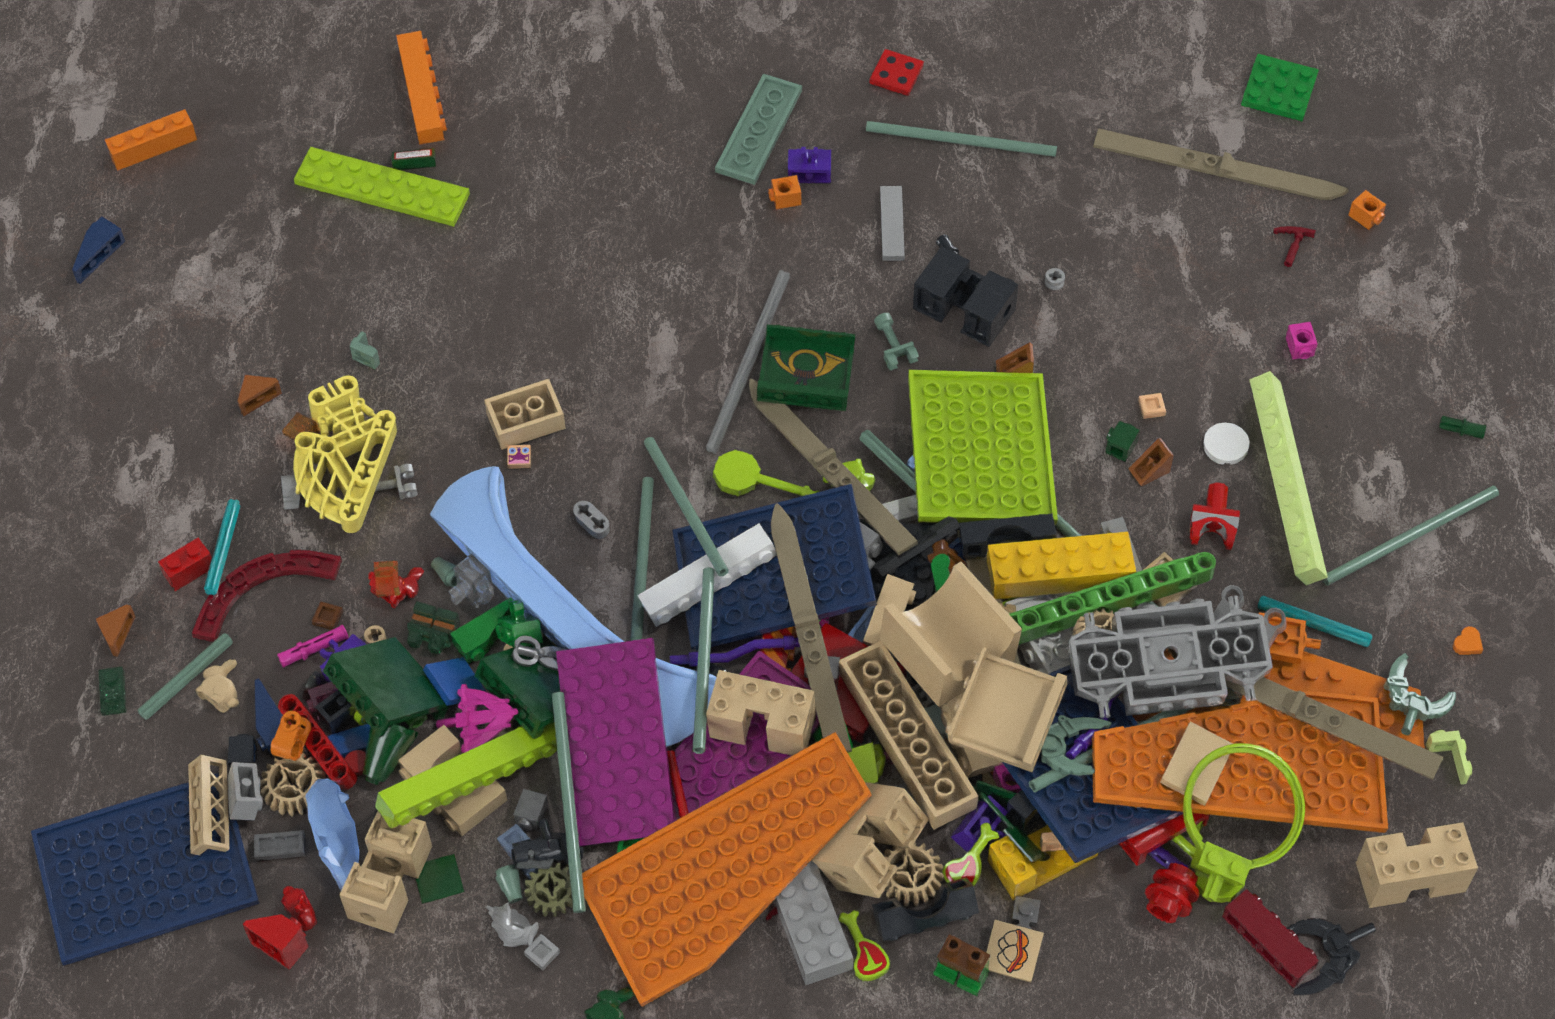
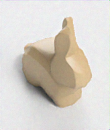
M235 659L224 662L222 666L207 668L203 672L205 680L195 690L202 700L206 699L222 713L239 705L235 685L226 678L227 674L237 665Z

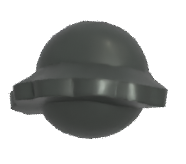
M313 671L303 690V699L312 700L313 698H318L320 693L324 691L325 681L322 674Z

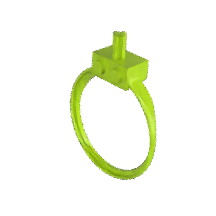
M1246 743L1220 747L1206 755L1196 765L1188 779L1183 800V817L1189 837L1196 847L1190 867L1209 875L1202 897L1216 902L1223 882L1234 887L1244 885L1249 870L1269 865L1280 859L1292 848L1300 835L1305 817V800L1300 782L1291 767L1281 757L1266 748ZM1249 753L1268 760L1281 771L1293 793L1295 815L1288 836L1275 850L1257 859L1248 860L1206 841L1203 843L1201 841L1203 837L1199 833L1193 819L1192 793L1199 775L1211 762L1227 754Z

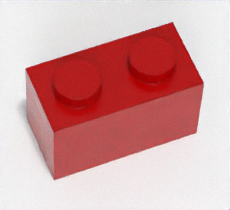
M198 537L161 559L158 563L163 576L174 591H177L207 573L212 557Z

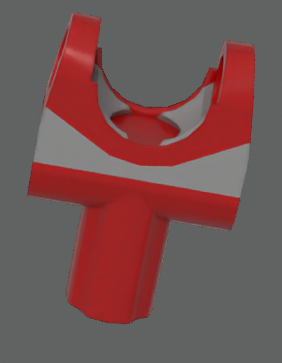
M1209 484L1206 506L1193 504L1190 520V543L1192 545H1198V541L1204 533L1215 532L1222 537L1225 549L1232 550L1239 525L1240 511L1227 509L1229 488L1225 484Z

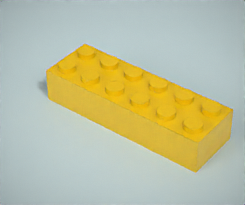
M1128 532L988 545L987 565L992 595L995 599L1078 592L1136 573Z

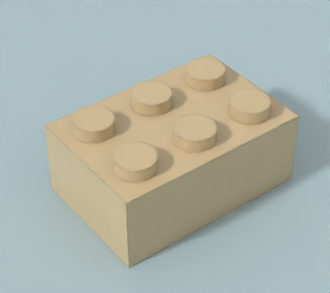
M549 379L485 399L487 416L501 450L508 448V445H518L566 429L563 411Z

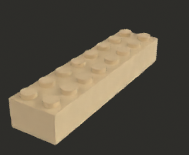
M879 641L839 660V675L921 810L929 818L928 821L933 830L977 809L978 794L884 643Z

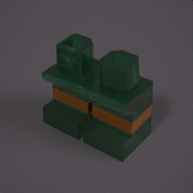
M416 601L412 619L407 624L409 632L407 644L409 647L417 649L420 648L424 640L429 642L427 646L428 651L440 655L444 647L449 648L452 643L451 632L460 626L459 615L453 611L439 607L436 609L435 606Z

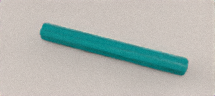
M229 499L226 505L204 585L207 595H215L219 588L240 510V502L237 499Z
M1261 596L1259 599L1258 608L1266 612L1271 608H1278L1288 618L1306 621V626L1364 647H1369L1372 634L1266 596Z

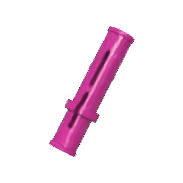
M340 625L304 643L298 642L295 647L278 653L277 656L284 668L298 660L308 659V656L320 651L322 648H328L331 639L338 643L349 637L345 627Z

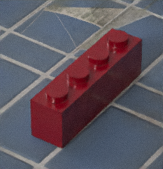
M1246 889L1225 907L1222 917L1293 988L1315 971L1319 960L1314 951L1309 947H1305L1299 941L1296 933L1291 929H1287L1281 923L1277 914L1269 911L1256 894H1252Z

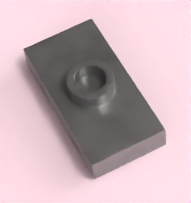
M304 830L254 835V858L256 861L305 856Z

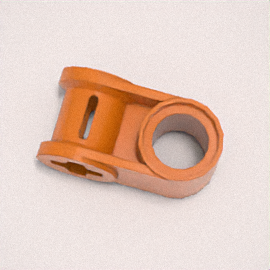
M295 711L286 712L282 716L276 735L271 742L270 750L272 755L293 761L298 760L302 755L303 747L311 731L309 720L301 717Z

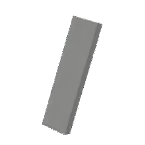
M880 186L883 261H904L902 186Z

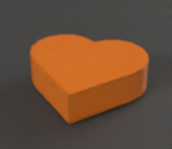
M1465 627L1460 636H1457L1453 642L1454 651L1460 655L1482 654L1483 647L1479 631L1474 627Z

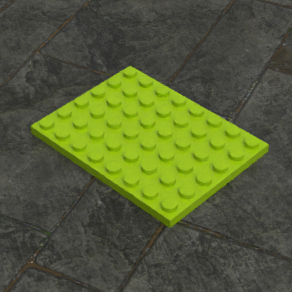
M909 370L908 385L918 522H940L948 516L956 518L958 523L1053 513L1054 524L1057 525L1058 516L1043 374Z

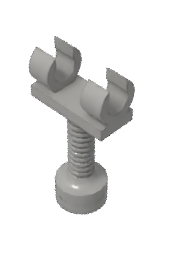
M403 464L400 467L394 466L396 478L385 482L380 481L376 487L377 491L392 489V487L398 488L400 500L418 495L415 483H407L403 486L401 483V479H408L414 476L411 464Z

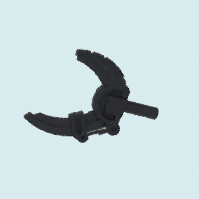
M1322 918L1303 919L1297 921L1296 924L1288 926L1287 929H1291L1296 934H1309L1322 938L1323 950L1331 957L1330 962H1326L1321 968L1320 975L1311 981L1300 984L1299 988L1294 989L1293 995H1311L1329 988L1334 983H1343L1347 971L1352 969L1354 964H1357L1360 959V953L1354 950L1351 942L1376 932L1374 924L1371 922L1349 933H1345L1340 924L1335 925Z

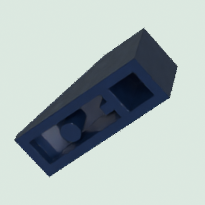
M100 217L96 222L92 223L86 231L72 268L76 281L79 284L90 276L125 242L121 228L104 217Z
M258 678L255 680L256 730L259 735L256 741L261 750H267L272 757L274 755H272L270 750L271 742L276 735L283 715Z

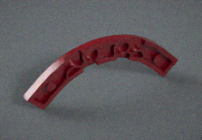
M290 550V553L276 555L269 553L246 562L225 577L226 580L219 586L215 595L210 594L192 631L193 638L214 642L219 636L228 612L236 601L251 588L264 581L285 575H309L335 581L342 563L341 556L310 550Z

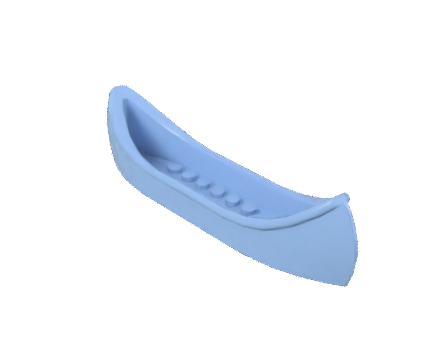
M492 466L473 471L461 477L447 488L436 502L430 516L507 598L511 597L513 600L523 602L524 612L540 620L541 632L551 642H554L557 647L566 650L624 642L602 625L527 551L515 536L509 518L504 477L499 467ZM656 658L666 747L694 733L697 671ZM709 674L708 705L717 678L712 674Z

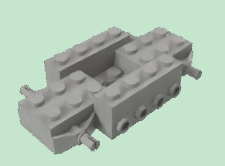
M1238 596L1228 597L1230 611L1216 621L1214 619L1212 602H1204V599H1195L1187 604L1170 602L1162 607H1156V605L1151 604L1136 610H1132L1130 607L1121 608L1118 612L1114 613L1111 622L1112 631L1098 628V626H1095L1094 613H1085V630L1071 637L1068 643L1075 696L1097 703L1100 718L1110 717L1108 702L1121 692L1123 694L1126 716L1223 705L1228 695L1225 680L1243 686L1246 701H1250V699L1251 701L1256 700L1255 683L1269 674L1273 668L1264 617L1260 614L1242 611L1239 608ZM1166 649L1175 650L1177 658L1174 660L1167 659L1164 656V651Z

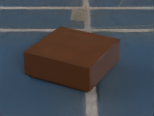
M320 601L312 619V624L329 630L335 629L342 616L343 608Z

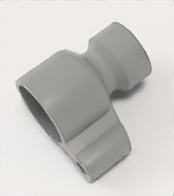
M281 476L284 510L299 508L301 493H295L297 486L295 476Z

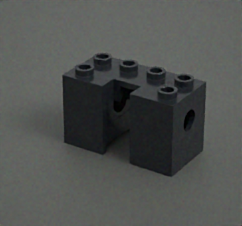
M941 246L914 283L913 309L942 323L953 306H956L965 311L964 326L960 333L990 347L1016 310L1019 284L990 270L986 276H983L969 269L970 260L958 255L953 250H948Z

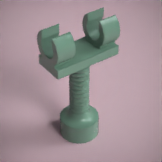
M890 313L878 315L874 319V323L878 330L884 331L892 347L884 351L883 359L886 361L888 369L898 368L897 357L903 355L907 356L909 363L917 362L919 355L913 342L900 345L891 327L894 322Z

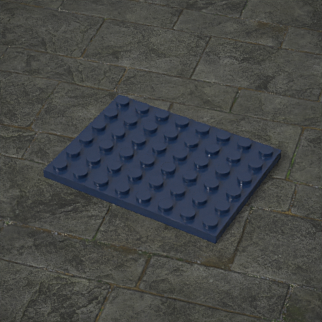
M852 484L778 502L795 527L818 619L821 620L876 606L877 602ZM776 503L704 521L702 524L716 548L757 524L761 525L774 545L771 520ZM690 525L672 530L679 570L706 555ZM777 555L769 562L761 564L749 574L739 577L729 586L723 587L713 594L711 647L795 626ZM701 601L685 611L691 648L698 651Z
M1070 665L1048 674L1056 677L1057 673L1067 676V686L1052 724L1058 722L1060 715L1070 719L1080 717L1098 718L1099 706L1097 703L1075 696ZM1118 697L1112 702L1109 712L1110 717L1107 719V721L1111 722V726L1103 730L1121 726L1127 728L1138 724L1132 715L1126 716L1125 706ZM1089 729L1080 730L1079 734L1071 738L1067 736L1064 738L1066 744L1065 757L1067 751L1074 745V741ZM1041 753L1033 772L1002 762L1074 863H1078L1183 814L1180 811L1094 803L1093 774H1070L1037 792H1033L1029 787V781L1052 770L1051 766L1042 762ZM1093 762L1088 764L1087 766H1092L1093 769Z
M219 773L214 774V776L217 778ZM189 782L32 830V839L63 966L260 904L237 819H230L229 805L230 849L226 852L207 849L200 855L190 853ZM212 785L211 793L218 800L220 798V793L215 788V786ZM213 807L211 815L219 822L220 814ZM214 829L212 831V841L221 843V837Z

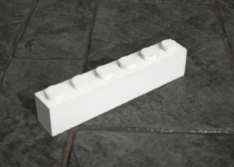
M760 524L755 525L717 548L729 571L725 576H718L715 571L714 592L729 586L734 580L749 574L753 569L769 562L777 555L773 543ZM707 555L637 595L656 627L668 622L675 615L688 610L692 605L701 601L703 569L706 567L714 569Z

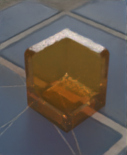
M299 412L294 415L282 430L283 435L294 441L295 437L301 432L319 434L316 421Z
M398 561L374 562L376 595L378 597L400 595Z

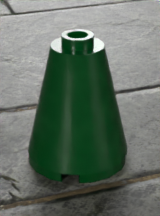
M397 723L388 726L383 737H379L370 727L362 774L366 775L365 780L379 785L380 781L385 783L398 765V760L406 754L419 733L408 727L406 729Z

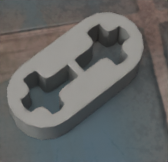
M579 501L574 505V519L591 536L600 539L609 534V520L593 504L588 501ZM588 510V516L584 513L580 514V511L585 512ZM595 523H596L598 526L603 525V529H601V528H599V527L595 529Z

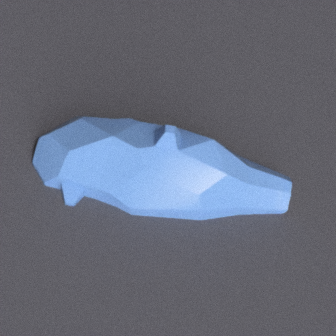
M318 779L306 793L308 820L312 828L318 854L329 868L339 889L342 890L354 862L359 863V846L355 822L345 804L349 799V795L341 792L339 785L330 779Z

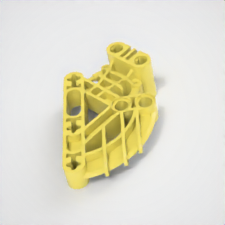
M343 376L334 380L335 390L328 383V392L324 386L310 392L308 400L312 424L315 429L321 432V435L301 432L295 437L296 450L293 470L297 483L295 493L302 494L306 500L305 507L309 508L311 506L320 513V519L324 520L326 517L341 524L345 532L355 533L360 530L395 439L397 426L396 417L393 412L383 410L376 415L374 410L365 404V400L360 398L357 379L353 376ZM363 413H365L367 416L373 417V418L368 419V420L365 421V420H364V414H363ZM329 431H333L334 436L328 437ZM379 443L383 444L377 460L368 461L373 447ZM362 450L356 469L353 472L345 458ZM318 464L317 469L314 472V465ZM326 468L332 475L327 490L321 484ZM338 487L345 496L344 500L335 496Z

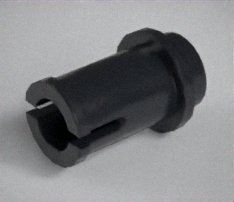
M944 234L937 238L936 244L939 248L942 246L948 250L955 251L959 255L958 248L953 246L948 235Z

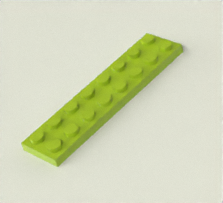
M310 147L294 178L296 185L453 227L470 195L469 188Z

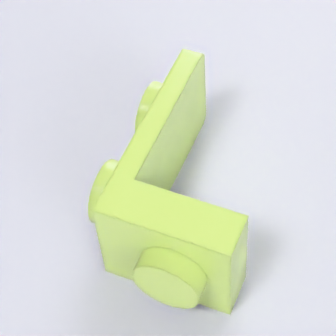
M1438 730L1430 734L1426 742L1427 750L1431 752L1452 750L1460 784H1466L1470 775H1472V765L1466 759V743L1464 739H1461L1459 731L1446 732Z

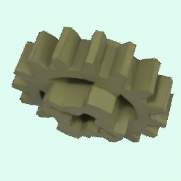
M557 863L555 868H538L537 874L534 872L529 873L531 880L525 881L528 889H525L524 892L525 897H529L527 899L528 905H534V912L537 913L542 909L543 916L546 917L548 912H552L553 916L556 917L559 910L563 914L566 913V906L573 908L569 867L561 870L560 863ZM551 883H552L553 888H554L553 896H551V893L549 892V891H550L549 888H551V887H550V884H551Z

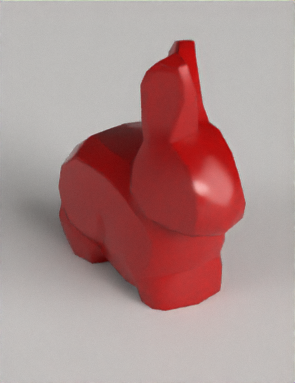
M414 567L405 578L399 576L394 570H381L377 573L370 572L368 575L369 585L371 586L370 591L378 598L381 597L390 603L391 607L395 609L406 596L410 598L416 597L419 590L417 581L422 577L424 570Z
M286 886L283 889L284 895L281 900L286 912L302 924V931L312 929L317 924V918L306 893L302 888L294 889L292 886Z

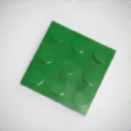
M1257 54L1241 106L1303 122L1319 69Z

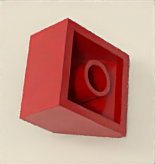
M279 914L246 920L242 924L252 945L289 970L309 947L305 938L306 934L302 931V924L293 917L288 919L284 915Z

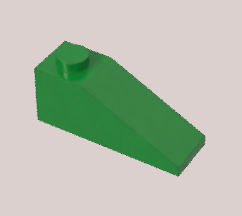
M511 597L451 632L453 645L468 664L481 660L497 640V618L511 615L508 603L513 601Z

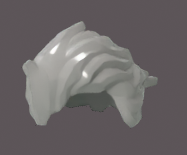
M509 902L501 907H491L489 905L485 907L489 910L488 913L493 920L491 926L497 931L499 938L504 942L503 946L517 947L519 945L530 946L533 944V939L539 928L538 922L531 926L525 916L518 913L515 909H510Z

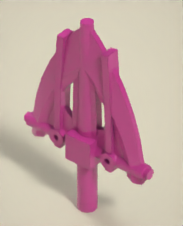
M462 684L460 686L461 689H458L457 692L459 697H461L458 708L462 709V713H456V717L437 720L436 727L439 729L445 725L447 728H463V731L460 733V737L464 740L461 752L465 753L491 741L503 729L511 727L509 722L514 715L518 714V710L513 709L508 704L509 699H501L494 694L478 689H468L467 684ZM480 705H484L489 709L476 711ZM489 723L485 729L479 730L477 725Z

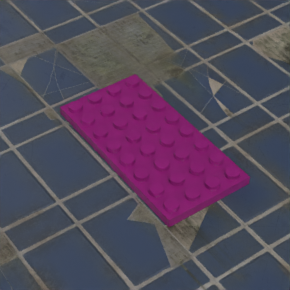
M647 638L556 651L560 691L564 693L579 847L646 838L675 822L654 639Z
M761 651L756 653L739 674L811 690L810 685ZM753 712L745 745L710 738L708 724H706L704 753L697 754L693 752L694 733L685 738L675 750V755L689 813L791 757V755L769 751L766 732L768 720H765L764 714ZM817 712L810 738L820 727ZM671 782L674 816L676 821L680 819V816Z

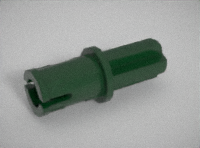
M1442 416L1439 422L1440 429L1460 433V436L1464 434L1483 439L1486 431V425L1468 422L1466 418L1460 420Z

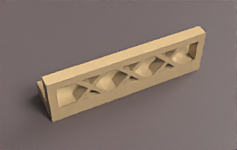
M200 755L188 764L190 853L200 855L207 849L226 852L230 849L227 760ZM210 765L219 767V776L217 778L210 771ZM212 785H214L220 793V798L218 800L211 793ZM213 807L220 814L219 822L211 815ZM214 829L221 837V843L212 841V831Z

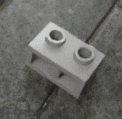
M232 762L227 777L230 819L255 820L257 811H261L263 798L260 796V777H258L257 764Z

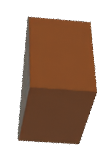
M1029 342L996 360L997 372L1033 373V344Z
M245 375L238 398L241 414L245 416L282 394L279 381L276 378Z
M1158 438L1130 466L1129 471L1138 483L1144 486L1170 473L1174 455L1163 440Z
M126 604L96 618L113 656L118 657L136 617L131 605Z

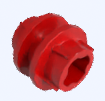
M1177 863L1169 864L1167 869L1156 870L1152 878L1154 883L1149 884L1145 890V895L1149 899L1146 909L1153 916L1167 923L1176 922L1178 917L1189 916L1192 911L1191 903L1196 902L1200 895L1198 888L1195 886L1198 876L1189 868Z

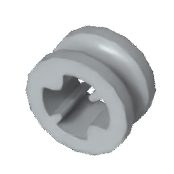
M1057 268L1049 269L1045 274L1046 287L1051 290H1058L1063 287L1065 280L1064 272Z

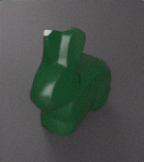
M626 987L618 992L612 990L600 991L596 995L598 1002L584 1011L585 1017L587 1019H625L619 1006L622 1002L634 996L633 990Z

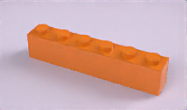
M421 31L396 35L419 145L444 140L443 131H447L445 118L440 119V115H443L441 102L437 103L436 101L440 96L438 87H433V83H436L434 70L429 69L433 65L431 55H426V51H429L427 38H422Z

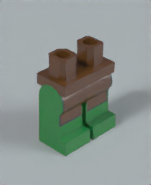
M945 540L932 544L933 553L927 555L931 563L936 592L947 581L954 565L962 562L967 567L966 562L958 556V552L955 549H950Z
M949 934L937 956L938 964L933 975L954 985L960 974L957 987L978 996L988 977L990 954Z

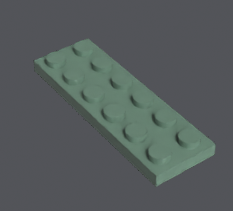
M766 74L762 75L715 166L716 173L753 185L756 184L802 92V85Z

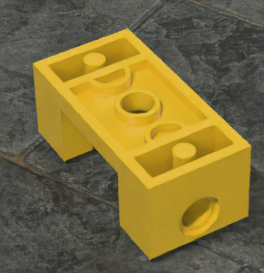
M1047 825L1028 835V837L1041 850L1040 840L1042 833L1052 831ZM1007 835L990 844L987 861L1014 901L1016 896L1021 897L1095 858L1098 856V853L1078 863H1074L1066 850L1046 851L1050 857L1047 861L1037 860L1031 862Z

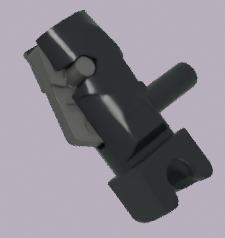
M541 819L538 822L542 836L539 840L532 841L527 839L512 844L511 855L514 868L549 869L553 862L564 861V864H568L566 833H561V837L552 838L548 820ZM579 847V848H580V858H581V860H582V858H583V848H582V847Z

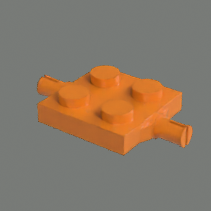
M1261 612L1258 613V614L1262 615L1263 617H1264V615H1265V613H1261ZM1272 617L1269 620V624L1277 626L1282 622V619L1279 617ZM1286 617V629L1277 635L1269 649L1271 659L1301 664L1305 647L1320 650L1321 640L1307 638L1305 631L1306 621Z

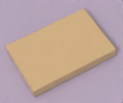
M1190 722L1160 783L1184 795L1188 779L1196 765L1210 752L1233 743ZM1230 754L1214 760L1201 772L1193 789L1192 800L1205 806Z

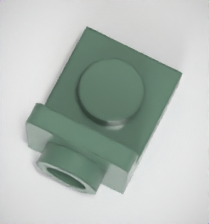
M361 331L350 343L352 359L376 369L380 364L378 351L373 346L368 345L366 333Z

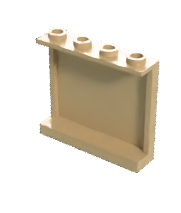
M983 647L981 654L977 653L973 660L972 667L974 671L972 676L968 675L964 682L963 689H965L963 698L959 697L955 704L954 711L957 712L954 720L949 719L945 733H948V741L957 746L1033 772L1066 689L1067 676L1057 673L1056 677L1039 672L988 654L987 648Z

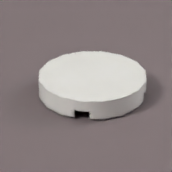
M1226 422L1210 427L1205 434L1203 442L1206 455L1214 462L1223 465L1224 463L1232 465L1242 461L1248 453L1250 443L1248 435L1241 427Z

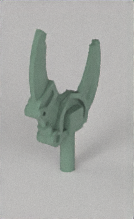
M1406 653L1395 660L1383 687L1390 692L1389 697L1391 701L1389 708L1394 711L1400 710L1406 715L1401 733L1410 735L1415 720L1426 721L1427 719H1437L1446 715L1455 703L1456 693L1448 692L1442 699L1430 702L1426 696L1418 695L1415 692H1408L1407 678L1403 677L1405 667L1408 664Z
M1060 715L1058 722L1051 725L1041 749L1042 762L1047 763L1053 770L1060 771L1063 774H1094L1092 766L1076 763L1064 756L1066 752L1064 738L1066 736L1071 738L1084 729L1109 728L1111 722L1090 717L1070 719Z

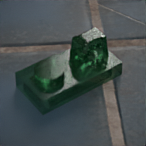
M123 666L100 669L99 691L102 716L126 713L125 673Z

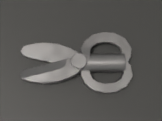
M520 636L514 642L515 649L512 657L517 664L524 667L533 666L538 661L546 668L558 671L557 660L554 659L557 658L556 651L566 649L556 646H547L540 649V644L536 639L530 636ZM520 643L532 644L534 648L520 645ZM519 655L532 657L533 659L525 660L522 659Z

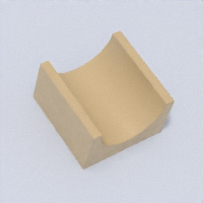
M959 562L953 566V570L943 586L931 598L916 608L900 612L893 603L885 606L879 639L936 705L940 707L965 691L963 686L968 675L972 676L974 671L972 667L973 660L977 653L981 654L983 647L987 648L988 654L1011 662L1015 661L1022 628L962 562Z

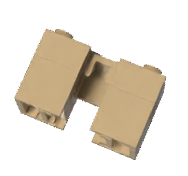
M721 670L718 671L706 712L710 738L745 745L753 712L764 714L765 720H768L766 732L769 751L793 756L808 747L816 717L814 691Z
M865 782L872 796L819 851L812 861L837 890L880 898L898 868L896 865L890 864L873 843L877 842L911 849L929 818L904 788Z
M377 811L365 838L368 849L366 858L362 866L354 862L340 892V898L348 919L394 934L408 903L402 877L405 874L417 879L419 878L432 848V843L425 821L413 818L406 825H398L391 829L379 811Z
M1463 822L1427 828L1420 844L1408 847L1403 832L1366 838L1356 861L1369 908L1406 902L1411 891L1429 888L1428 894L1430 898L1466 892L1478 869Z

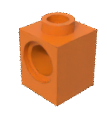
M797 175L771 180L772 188L768 189L770 202L774 201L776 209L801 205V189Z
M1365 190L1352 202L1349 216L1369 230L1375 224L1379 225L1384 219L1386 204Z

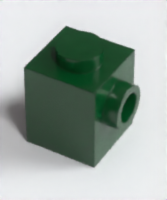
M1119 421L1116 427H1111L1107 434L1106 440L1108 441L1105 453L1126 462L1138 442L1140 430L1129 423Z

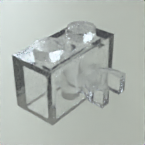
M473 554L454 567L457 586L448 592L451 595L450 600L456 606L465 597L476 608L488 603L492 599L494 589L490 571Z

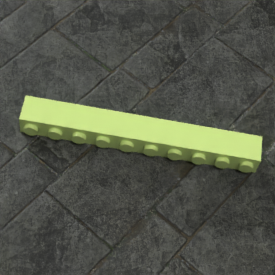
M1269 371L1249 380L1295 576L1305 585H1309L1328 578L1282 385L1272 372Z

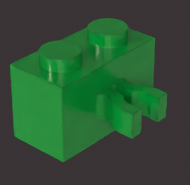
M519 600L509 601L511 615L497 618L496 633L498 638L514 647L515 640L520 636H530L539 643H542L540 620L524 612L523 602H519ZM525 642L520 643V645H523V646L532 645V644L525 643Z

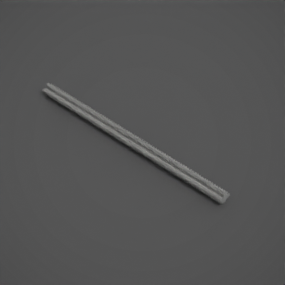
M779 270L775 279L776 281L768 296L769 298L758 320L759 322L748 344L749 346L738 368L739 370L735 375L736 377L726 397L727 399H725L726 401L711 433L712 435H710L709 442L706 445L707 451L713 454H717L716 452L719 450V445H721L722 438L726 434L725 432L733 416V411H735L737 402H739L738 400H740L739 398L742 395L741 393L745 387L744 384H746L745 382L749 378V373L752 371L751 369L758 356V351L762 347L761 345L766 336L767 324L771 323L773 314H775L774 312H776L775 310H777L776 308H778L779 301H781L780 299L787 286L786 284H788L790 274L783 270Z

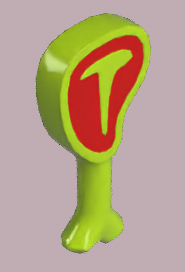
M989 823L981 824V835L965 856L952 859L946 863L942 872L947 883L967 877L975 887L982 869L980 854L988 841L999 838L998 832L993 831Z
M853 910L849 914L843 912L839 915V922L848 927L855 941V949L857 951V957L854 962L855 975L862 981H872L884 976L890 968V961L886 952L876 942L863 937L857 925L858 911Z

